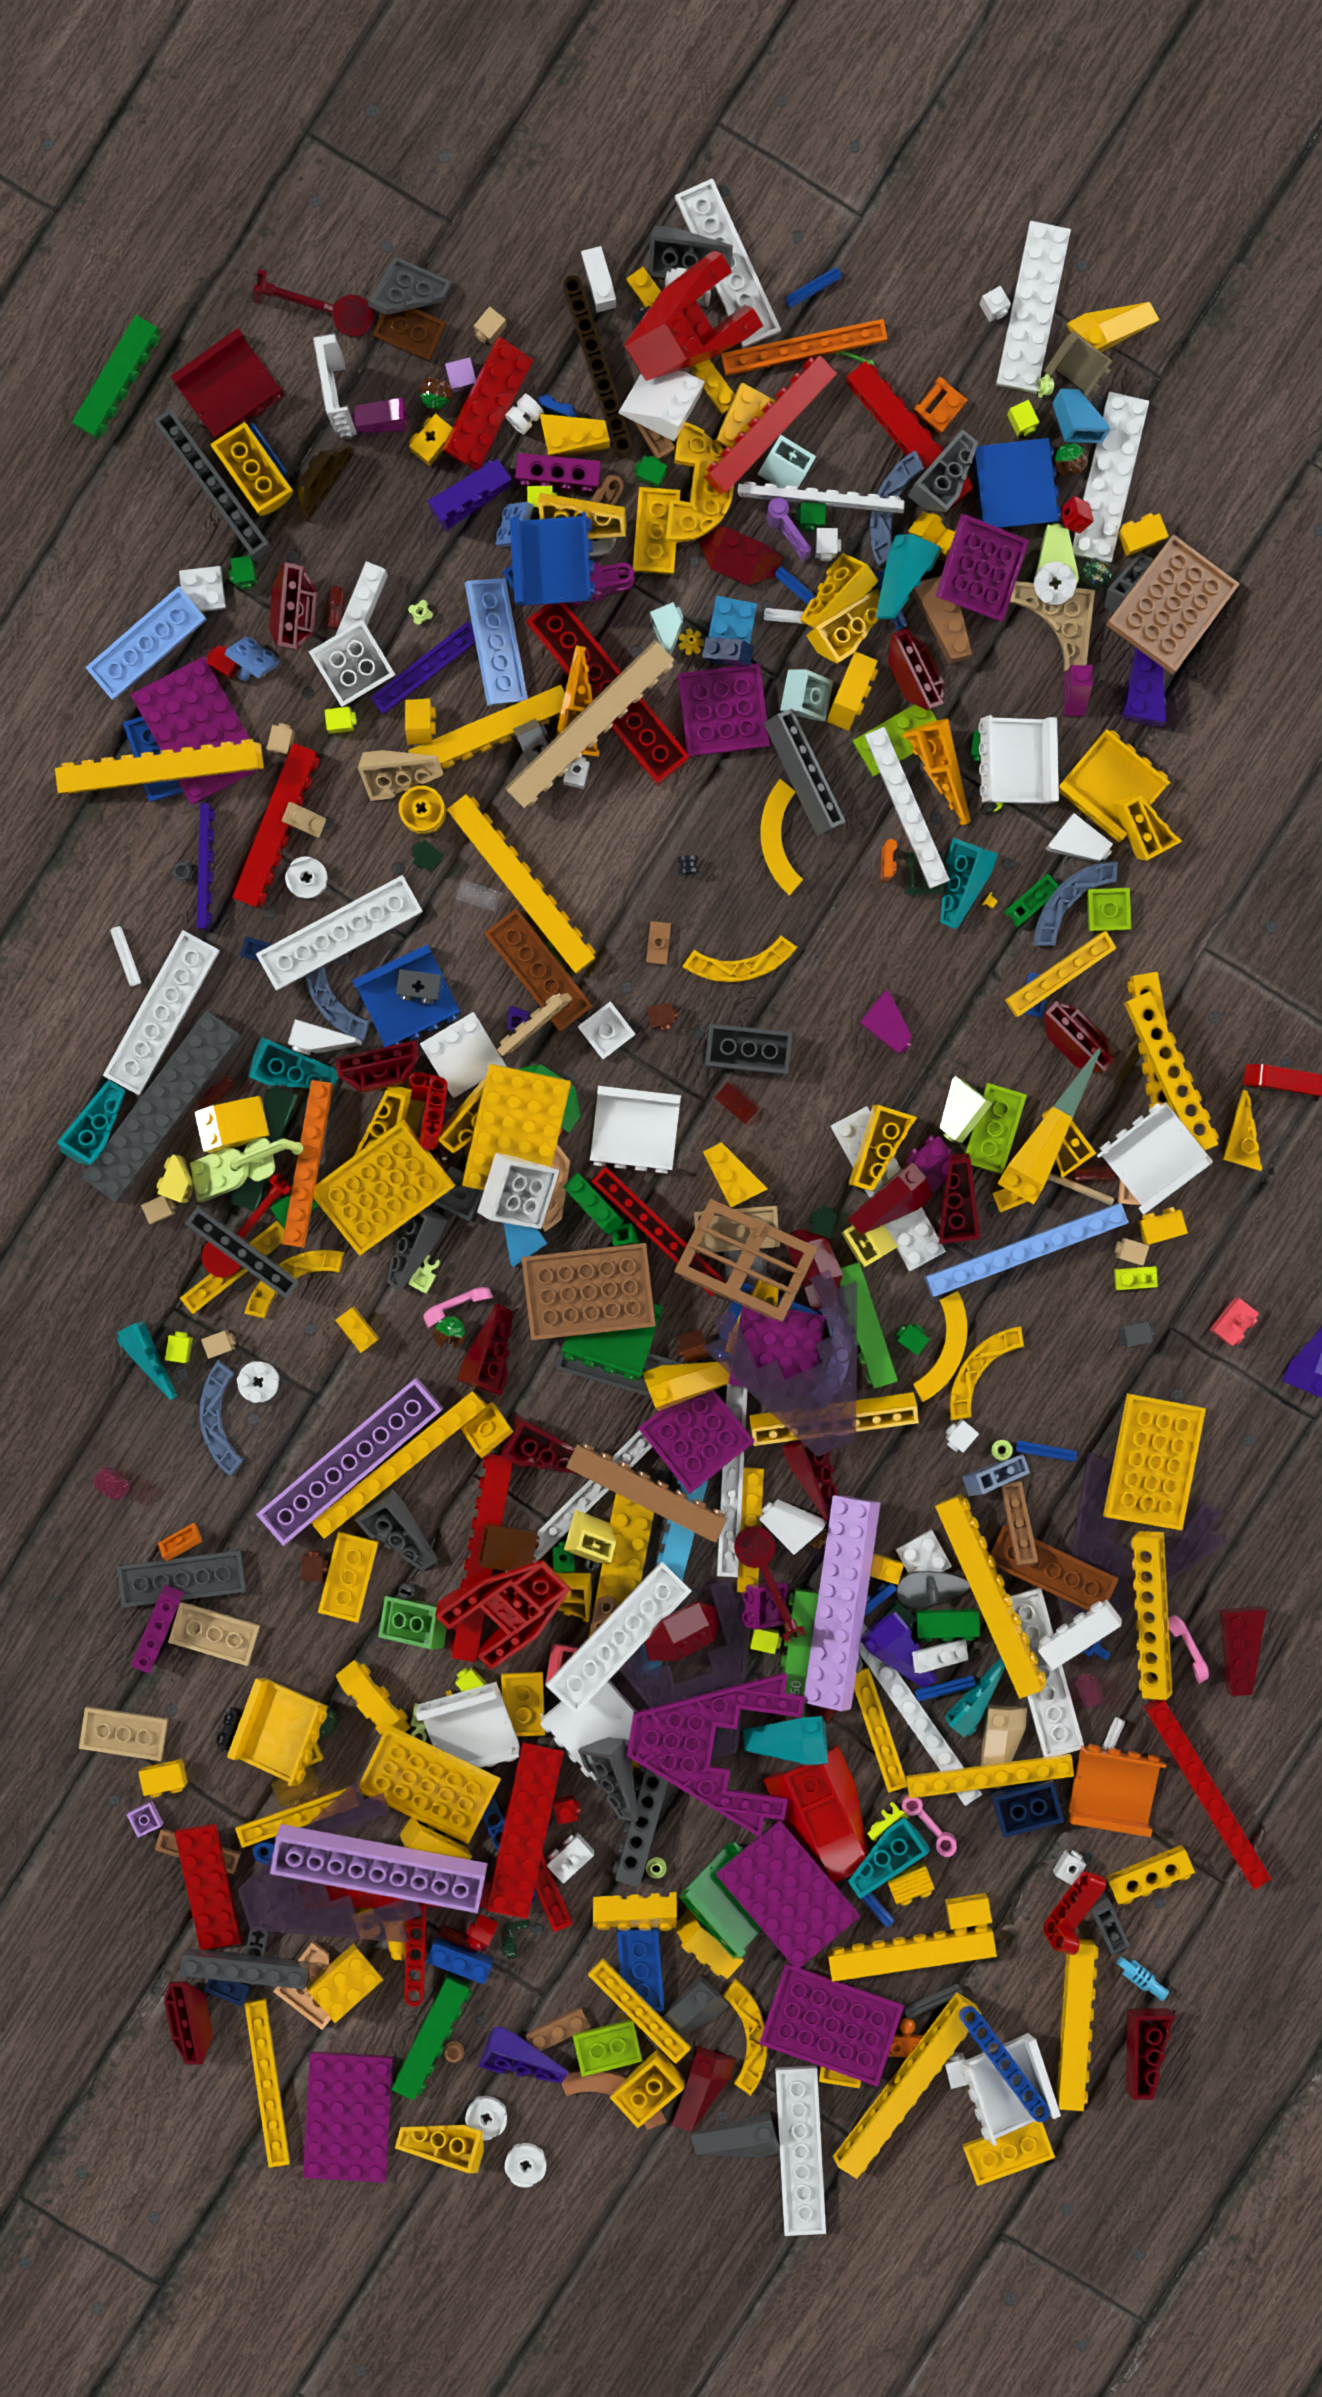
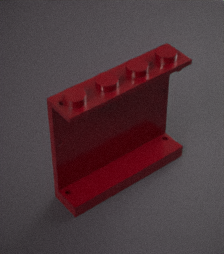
M236 328L170 376L215 440L244 422L248 424L249 420L254 416H261L268 406L279 403L282 396L285 395L282 388L278 386L249 346L239 328Z

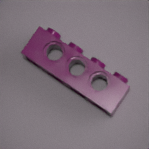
M518 453L515 479L516 483L522 487L532 485L552 486L561 488L563 491L570 492L573 489H579L583 493L591 494L599 488L601 461ZM539 468L543 470V473L540 476H534L532 471ZM560 470L564 474L561 478H555L553 473ZM578 472L584 474V478L581 480H575L573 476Z
M164 1585L135 1653L131 1667L150 1674L183 1596V1591Z

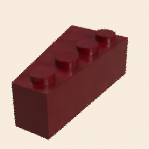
M969 1153L948 1156L938 1233L939 1244L980 1239Z
M1168 2008L1127 2009L1126 2093L1133 2100H1154L1160 2077V2066L1164 2062L1166 2043L1169 2041L1171 2024L1174 2023L1175 2015Z

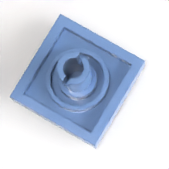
M522 502L506 505L502 512L503 519L496 534L497 541L495 545L511 547L510 517H518L520 521L530 520L534 507L533 504Z
M247 636L228 647L225 652L227 657L241 666L239 672H237V677L243 681H248L251 674L259 679L276 668L280 662V659L273 652L264 649L256 640Z

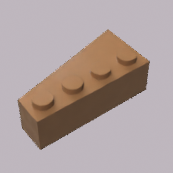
M941 576L923 580L919 587L912 589L911 593L918 602V606L921 612H923L930 629L933 631L949 664L969 660L972 652L961 607L935 597Z

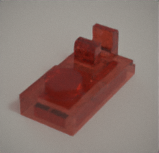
M728 1082L714 1097L745 1125L758 1111V1108Z

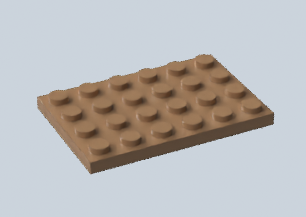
M1173 534L1106 625L1173 675L1240 583Z
M646 1243L521 1257L531 1340L656 1326Z

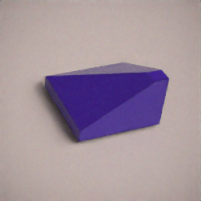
M510 1006L507 1030L515 1031L518 1025L522 1022H527L529 1020V1012Z

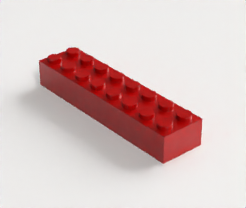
M526 1741L521 1742L520 1754L486 1903L487 1911L528 1919L564 1754L562 1749Z

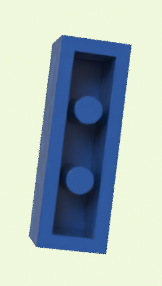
M435 1936L426 1963L485 1984L493 1958Z

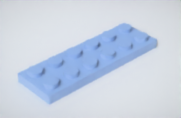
M506 578L470 580L465 582L487 706L515 704L528 699Z
M178 586L85 668L112 700H115L207 619L183 589Z

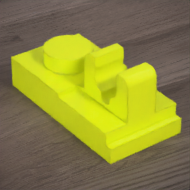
M1156 1266L1114 1269L1116 1290L1158 1287Z
M893 1802L890 1803L893 1808V1814H888L883 1809L881 1813L885 1820L873 1824L870 1828L871 1831L867 1833L876 1843L889 1827L904 1817L906 1819L909 1818Z

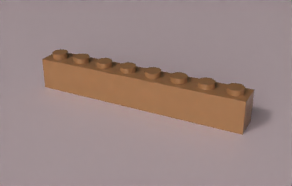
M587 1443L576 1446L566 1468L714 1543L717 1542L728 1518L724 1517V1512L716 1508L713 1511L706 1508L707 1504L701 1500L695 1499V1501L688 1499V1494L678 1489L675 1492L668 1488L669 1485L661 1480L655 1482L650 1479L651 1476L643 1471L637 1473L631 1470V1465L623 1461L619 1464L612 1460L613 1456L605 1452L599 1454L594 1451L595 1447Z

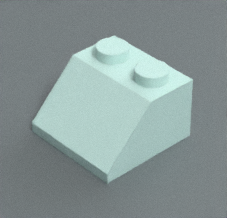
M673 602L650 612V622L659 643L670 655H672L680 635L681 624L684 618L680 607H675Z
M806 669L788 670L780 711L784 712L793 709L797 717L826 721L833 680Z

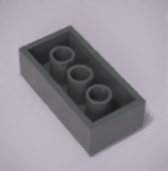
M709 1024L705 1067L788 1075L793 1032Z

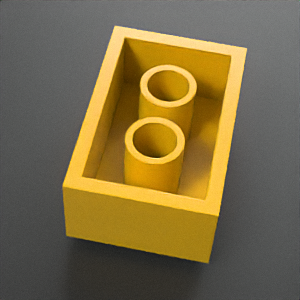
M353 1943L309 1982L306 1988L308 1993L333 2022L336 2023L382 1982L383 1978Z

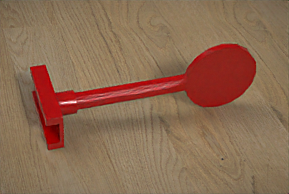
M282 1173L273 1175L269 1180L273 1185L269 1190L270 1193L237 1232L242 1238L248 1234L276 1199H279L282 1194L292 1192L293 1184L285 1185L287 1182L285 1180L281 1181L284 1177ZM210 1242L206 1243L202 1251V1262L210 1274L215 1277L225 1278L234 1275L240 1269V1264Z

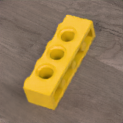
M1179 1845L1105 1877L1117 1904L1126 1905L1138 1896L1145 1897L1152 1894L1153 1890L1157 1888L1164 1889L1171 1886L1174 1881L1186 1880L1195 1871L1186 1850L1182 1845ZM1173 1864L1174 1870L1169 1873L1165 1872L1166 1867ZM1149 1873H1155L1153 1880H1146V1876ZM1130 1881H1136L1134 1888H1127V1884Z

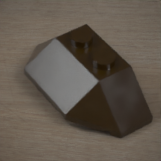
M350 446L320 451L317 456L314 455L311 458L308 470L305 473L302 472L298 477L297 491L302 516L307 522H309L355 453Z

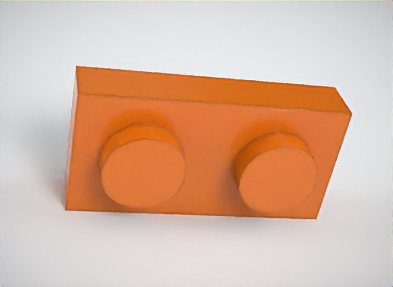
M192 1523L158 1543L162 1558L167 1562L201 1543L202 1538L198 1526Z

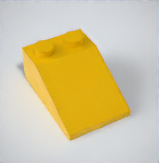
M261 1096L213 1105L195 1112L204 1152L215 1153L225 1148H236L258 1138L270 1136Z
M657 2049L634 2070L612 2093L610 2098L630 2121L639 2128L683 2091L686 2079L664 2054Z

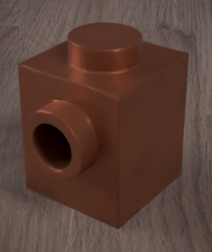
M671 1002L647 1007L651 1029L659 1027L660 1031L671 1029V1025L675 1024V1019H678L676 1006L672 1007Z
M701 1329L677 1336L680 1345H677L676 1348L679 1357L684 1356L686 1364L710 1357Z
M308 1550V1553L303 1554L301 1581L322 1582L324 1580V1572H328L329 1564L328 1560H325V1554H320L318 1550Z

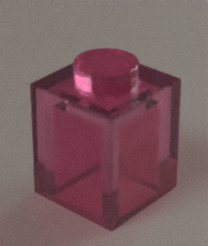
M1084 1674L1074 1681L1081 1704L1085 1709L1105 1702L1094 1675Z

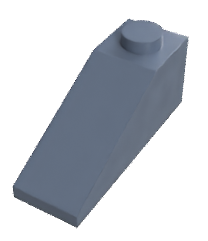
M1019 1454L1007 1460L977 1469L962 1476L969 1496L983 1495L1029 1474L1030 1471L1024 1454Z

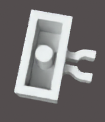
M578 1832L574 1836L572 1834L563 1841L564 1845L559 1850L555 1848L547 1856L546 1866L563 1884L594 1856L593 1848Z

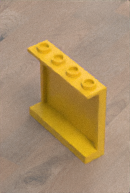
M1106 729L1058 787L1059 793L1117 842H1120L1128 833L1124 831L1113 803L1129 794L1141 795L1151 805L1171 782L1167 780L1168 776L1164 772L1156 771L1147 758L1138 756L1133 746L1130 744L1125 745L1119 740L1120 736L1116 732Z
M267 1678L255 1679L227 1757L232 1760L240 1759L287 1781L288 1786L299 1785L305 1777V1767L312 1758L311 1751L319 1738L320 1726L327 1717L326 1710L328 1706Z

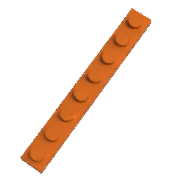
M880 319L721 353L725 376L809 359L819 355L823 356L887 342L888 338L884 320Z
M311 1080L300 1141L303 1145V1151L298 1154L282 1242L284 1245L305 1248L334 1085L332 1083Z

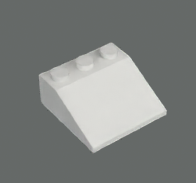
M675 371L645 381L642 374H640L619 410V414L675 441L696 405L705 381L683 371Z
M363 619L309 651L341 707L395 676Z
M474 1012L420 1043L438 1075L447 1081V1089L453 1098L479 1084L486 1076L489 1063L507 1067Z
M295 1020L288 1044L293 1046L292 1050L309 1056L311 1052L321 1053L362 1046L363 1041L355 1037L299 1020Z
M496 1153L477 1212L492 1221L541 1229L559 1170L514 1156Z

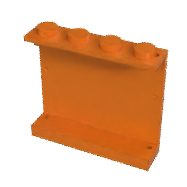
M1089 1744V1747L1081 1745L1066 1818L1071 1824L1151 1837L1153 1829L1148 1825L1159 1770L1160 1767L1166 1768V1764L1160 1757L1153 1754H1148V1757L1141 1756L1140 1753L1135 1751L1123 1753L1121 1750L1112 1747L1106 1750L1101 1749L1100 1746L1095 1744Z

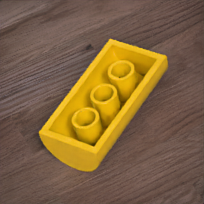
M245 422L210 444L259 516H264L277 510L292 496V488Z

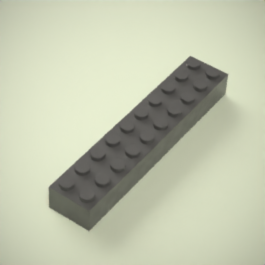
M206 1010L82 1178L112 1201L121 1202L243 1036Z

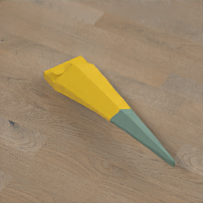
M1097 1049L1012 1159L997 1183L998 1185L1034 1205L1046 1184L1098 1059L1100 1049Z

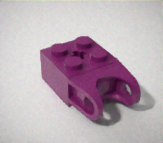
M595 563L594 573H591V582H595L596 594H592L591 602H599L603 600V597L631 589L634 584L633 568L627 563H617L602 567L600 563ZM621 575H627V576H628V578H626V579H621V578H619V577H620ZM571 602L566 604L567 606L571 605V607H578L583 605V602Z

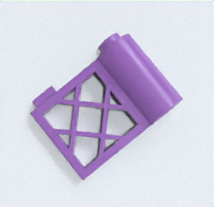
M774 498L768 505L767 523L771 528L780 529L804 563L809 560L811 548L788 517L789 505L787 501L783 498Z

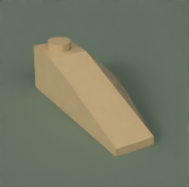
M386 750L363 752L358 765V770L370 801L393 798L403 790L406 792L419 783L424 784L443 775L438 757L433 755Z
M987 1705L984 1717L981 1766L1012 1762L1026 1729L1027 1707ZM999 1786V1787H991V1788L1000 1789L1001 1786Z

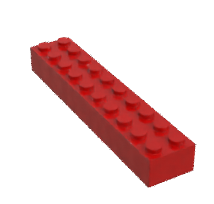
M566 603L546 604L526 620L527 627L568 677L576 645L586 647L585 658L589 669L587 673L588 681L591 685L592 700L622 673ZM641 697L635 704L631 702L626 707L628 711L621 718L616 717L611 722L613 726L610 729L658 787L689 762L690 756Z

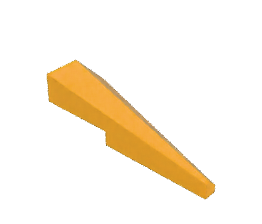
M576 645L555 738L593 701L591 685L588 681L587 672H589L585 658L586 647ZM597 742L590 748L587 746L582 753L599 757L600 753L597 749Z
M948 719L931 721L902 733L904 739H908L913 746V753L918 755L925 766L923 768L940 794H944L947 798L949 808L951 810L954 809L960 818V825H967L971 820Z

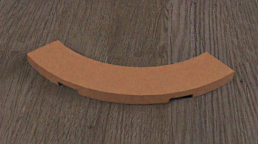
M578 2069L568 2071L566 2078L562 2082V2087L566 2096L580 2092H600L612 2095L627 2077L612 2071H604L582 2077L581 2071ZM660 2109L644 2124L647 2130L666 2123L667 2120Z

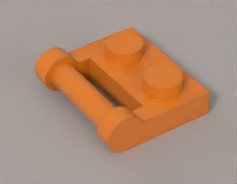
M938 377L934 387L923 401L914 407L913 412L942 434L967 403L968 399L951 387L945 379ZM941 390L944 391L946 395L930 414L927 413L926 409Z
M894 839L887 840L881 850V882H889L894 874H896L897 862L893 861V853L897 848V842Z

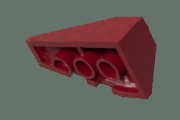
M828 1436L789 1441L782 1447L788 1465L824 1520L828 1521L830 1519L833 1495H838L837 1486L833 1484L832 1473L835 1471L834 1465L830 1464L829 1453H832L829 1438Z

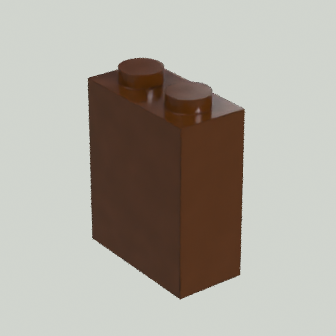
M486 1522L478 1564L484 1568L510 1571L536 1562L534 1551L539 1546L540 1537L536 1531L531 1529Z

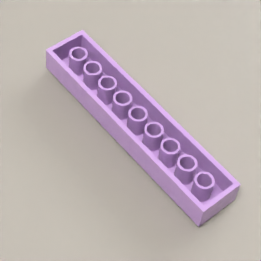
M416 1377L256 1515L284 1546L444 1408Z
M833 1495L804 1703L838 1711L850 1710L852 1707L856 1668L881 1502L844 1495Z
M281 1824L276 1836L270 1874L478 1913L487 1863Z

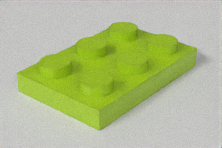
M632 2019L572 2034L582 2077L642 2062Z

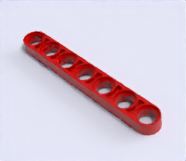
M407 1900L405 2001L408 2005L415 2007L422 2003L425 1992L427 1904ZM413 1908H420L423 1911V1915L420 1918L413 1917L411 1914ZM414 1928H418L422 1932V1936L418 1939L411 1936L410 1932ZM418 1949L422 1954L421 1958L413 1959L410 1956V1951ZM418 1970L421 1973L420 1979H411L410 1971ZM411 1991L419 1992L420 1999L417 2001L411 2000L409 1998Z

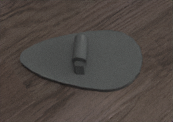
M914 1571L900 1579L896 1593L903 1605L920 1608L954 1599L966 1592L970 1585L967 1579L952 1573Z

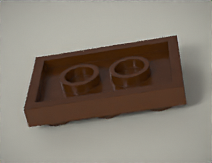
M415 308L388 315L382 313L372 336L377 340L430 363L447 324L445 321Z

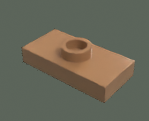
M650 922L646 963L667 965L671 923Z

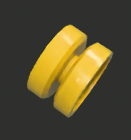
M415 786L408 789L402 795L399 802V814L403 823L410 831L418 835H429L443 826L446 819V807L442 797L435 789L428 786ZM421 808H426L427 811L425 813H419Z

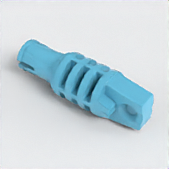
M1123 1957L1118 1959L1116 1963L1125 1970L1123 1975L1143 1991L1148 1990L1160 2001L1167 1997L1169 1990L1155 1981L1154 1975L1133 1959L1129 1963Z

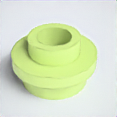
M998 1440L992 1445V1454L996 1459L1003 1461L1012 1455L1013 1449L1008 1441ZM1000 1446L1005 1447V1452L1002 1454L998 1452Z
M653 1857L647 1862L646 1872L650 1877L661 1878L666 1873L667 1866L662 1858ZM658 1865L660 1870L654 1871L652 1867Z

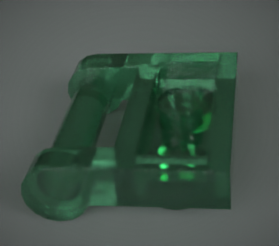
M914 852L904 853L907 874L905 895L942 894L943 884L929 889L922 870L921 887H915L914 860L917 858ZM938 852L942 861V852Z

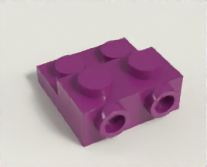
M931 1135L922 1142L924 1144L922 1148L917 1150L915 1147L907 1153L906 1156L908 1158L904 1162L906 1164L913 1162L927 1178L930 1190L933 1192L945 1183L948 1156L952 1154L939 1136L934 1138Z
M776 1582L787 1606V1583ZM764 1583L746 1585V1591L743 1593L745 1612L742 1614L745 1627L757 1630L783 1625L785 1622L768 1585Z

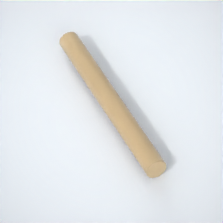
M1050 1172L1048 1176L1050 1181L1108 1205H1112L1114 1202V1198L1065 1177L1062 1178V1176Z

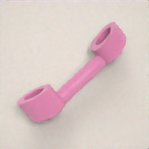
M488 1287L474 1288L471 1291L432 1306L424 1313L423 1318L429 1329L445 1317L443 1311L471 1299L473 1302L494 1297Z
M1172 1615L1168 1618L1169 1631L1175 1638L1181 1635L1195 1660L1192 1663V1668L1196 1680L1200 1684L1209 1678L1207 1664L1203 1660L1185 1623L1178 1616Z
M906 1795L902 1801L904 1813L911 1816L918 1815L937 1837L936 1849L938 1853L944 1857L952 1856L957 1848L954 1835L940 1830L922 1809L921 1797L909 1798V1795Z

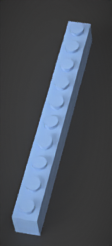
M1116 1203L924 1276L931 1296L935 1297L1129 1222L1122 1203Z

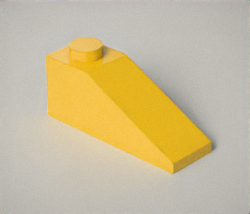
M873 1553L870 1576L898 1585L904 1564L902 1561Z

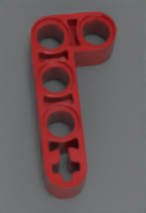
M1264 1064L1245 1065L1243 1085L1272 1088L1322 1097V1074Z
M414 1072L409 1075L406 1088L412 1090L410 1099L425 1102L419 1144L426 1150H433L437 1147L441 1134L448 1084L440 1076Z
M1087 1871L1082 1872L1044 1922V1934L1055 1951L1069 1955H1075L1078 1952L1080 1942L1074 1930L1105 1890L1106 1881L1103 1876Z

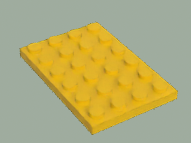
M489 1063L462 1186L484 1190L496 1153L552 1167L571 1081Z
M403 1119L318 1182L315 1186L313 1198L360 1256L451 1190L455 1184L430 1152L421 1147L419 1138Z
M1127 1393L1103 1513L1104 1517L1176 1530L1183 1529L1206 1408Z
M387 1724L356 1791L469 1844L501 1778Z

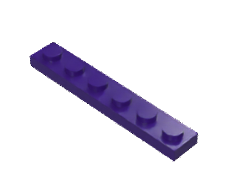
M467 621L370 697L383 715L476 644L471 623Z
M200 803L197 928L200 930H209V925H212V913H209V904L213 903V893L210 892V884H213V871H210V863L214 862V851L211 850V842H214L215 832L211 829L212 821H215V809H212L209 803Z

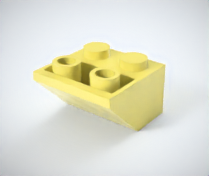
M172 1155L165 1162L164 1169H166L164 1177H160L157 1183V1189H159L157 1194L180 1203H188L194 1189L192 1174L183 1156Z
M885 1225L862 1235L853 1226L841 1232L862 1268L898 1247Z
M575 1510L564 1550L596 1563H611L616 1540L610 1523Z

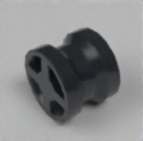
M687 855L677 857V862L680 863L678 874L690 875L699 873V868L696 866L698 856Z

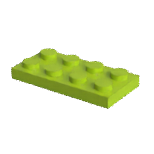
M914 704L852 742L871 775L875 777L880 774V771L865 739L866 734L885 727L900 762L914 754L912 751L913 746L908 739H904L902 733L928 722L937 721L931 709L925 710Z
M986 1083L983 1096L992 1105L973 1128L965 1153L970 1154L971 1165L1003 1174L1027 1095Z

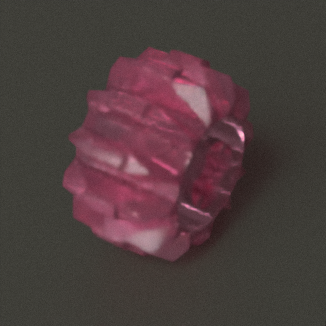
M108 1467L100 1470L93 1480L95 1488L100 1493L115 1501H119L125 1496L130 1487L128 1480L123 1475Z

